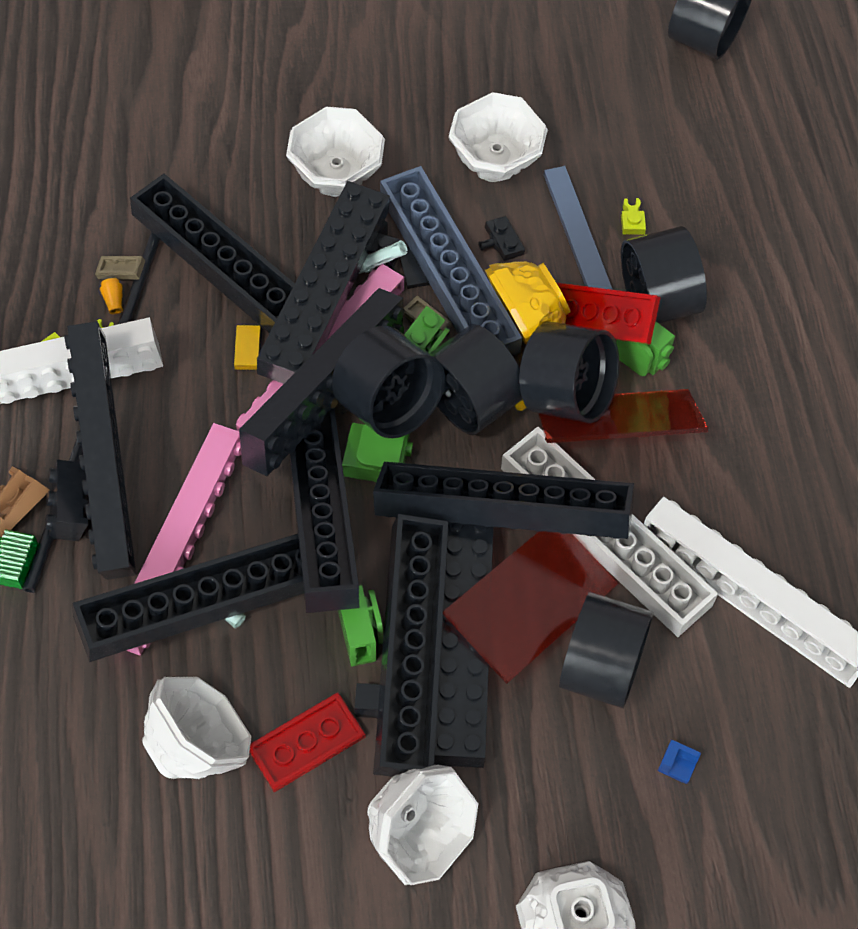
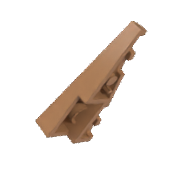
M13 466L9 470L11 475L9 482L6 486H0L1 537L5 529L11 530L50 491L37 480L27 476Z

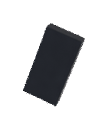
M407 247V254L399 257L407 289L430 285L411 249Z

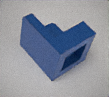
M671 739L658 771L687 784L701 753Z

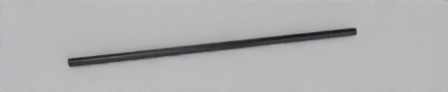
M152 232L142 255L145 259V264L140 279L133 280L118 324L131 322L160 242V239ZM76 439L69 461L80 462L79 456L83 455L82 446L78 445ZM45 527L22 588L29 593H35L54 540L48 538L49 530L45 529Z

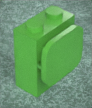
M426 305L404 335L425 351L431 353L439 346L450 330L447 327L443 331L440 327L445 319Z
M655 322L651 345L616 340L619 360L640 376H646L648 373L654 375L659 369L661 371L664 370L670 363L669 355L674 349L672 345L675 335Z
M352 423L342 462L344 476L377 482L384 461L405 463L406 457H411L413 442H409V434L393 439L384 438L366 424Z
M359 585V608L338 610L351 667L376 661V641L374 635L378 644L383 643V626L374 590H368L367 599L364 596L362 585Z

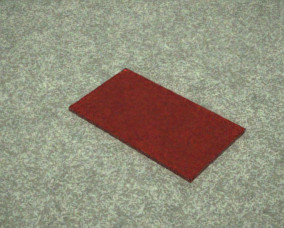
M689 389L614 394L604 415L593 423L537 413L547 443L708 432L709 428Z
M541 531L537 532L445 609L443 614L507 684L577 622L589 592L606 596L618 583L573 534Z

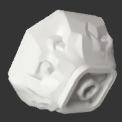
M492 92L455 112L449 139L455 146L462 162L470 170L477 172L478 177L481 179L497 182L510 179L513 174H518L521 169H525L542 155L548 129L522 97Z
M325 107L292 127L286 156L295 166L302 179L310 186L318 188L322 194L337 197L340 196L347 181L361 185L363 181L367 180L381 167L385 138L356 109Z
M164 677L162 680H157L149 697V707L144 721L145 736L142 742L157 769L164 776L170 779H200L208 775L228 772L246 764L249 758L251 735L224 694L199 677Z
M434 765L424 769H412L405 773L397 774L387 782L369 804L370 840L378 851L379 856L394 871L404 885L439 880L472 841L478 803L452 767Z
M590 861L537 872L516 905L521 929H636L623 882ZM582 910L585 913V918L578 917L575 912Z

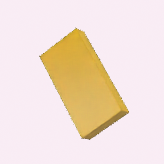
M237 325L235 370H257V357L260 352V326Z

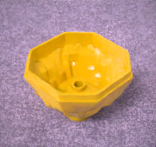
M526 261L495 263L489 265L490 268L484 270L526 345L532 333L542 323L551 321L565 324L566 315L571 311L560 288L544 263L538 266Z

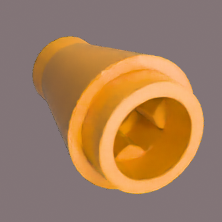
M116 278L103 280L99 290L108 307L109 314L121 313L123 311V285Z

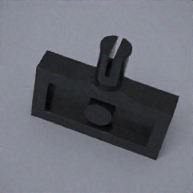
M506 216L486 221L485 229L489 234V239L478 242L481 251L493 247L499 252L503 261L524 255L525 248Z

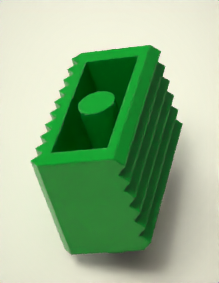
M4 530L3 536H0V585L19 589L23 588L38 547L35 535Z

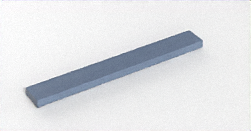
M562 166L544 170L546 183L585 286L613 290L566 167Z

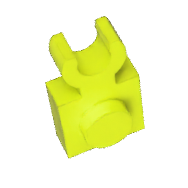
M627 198L624 199V211L621 213L622 234H645L644 211H639L641 204L639 198H636L635 205L633 206L628 204Z

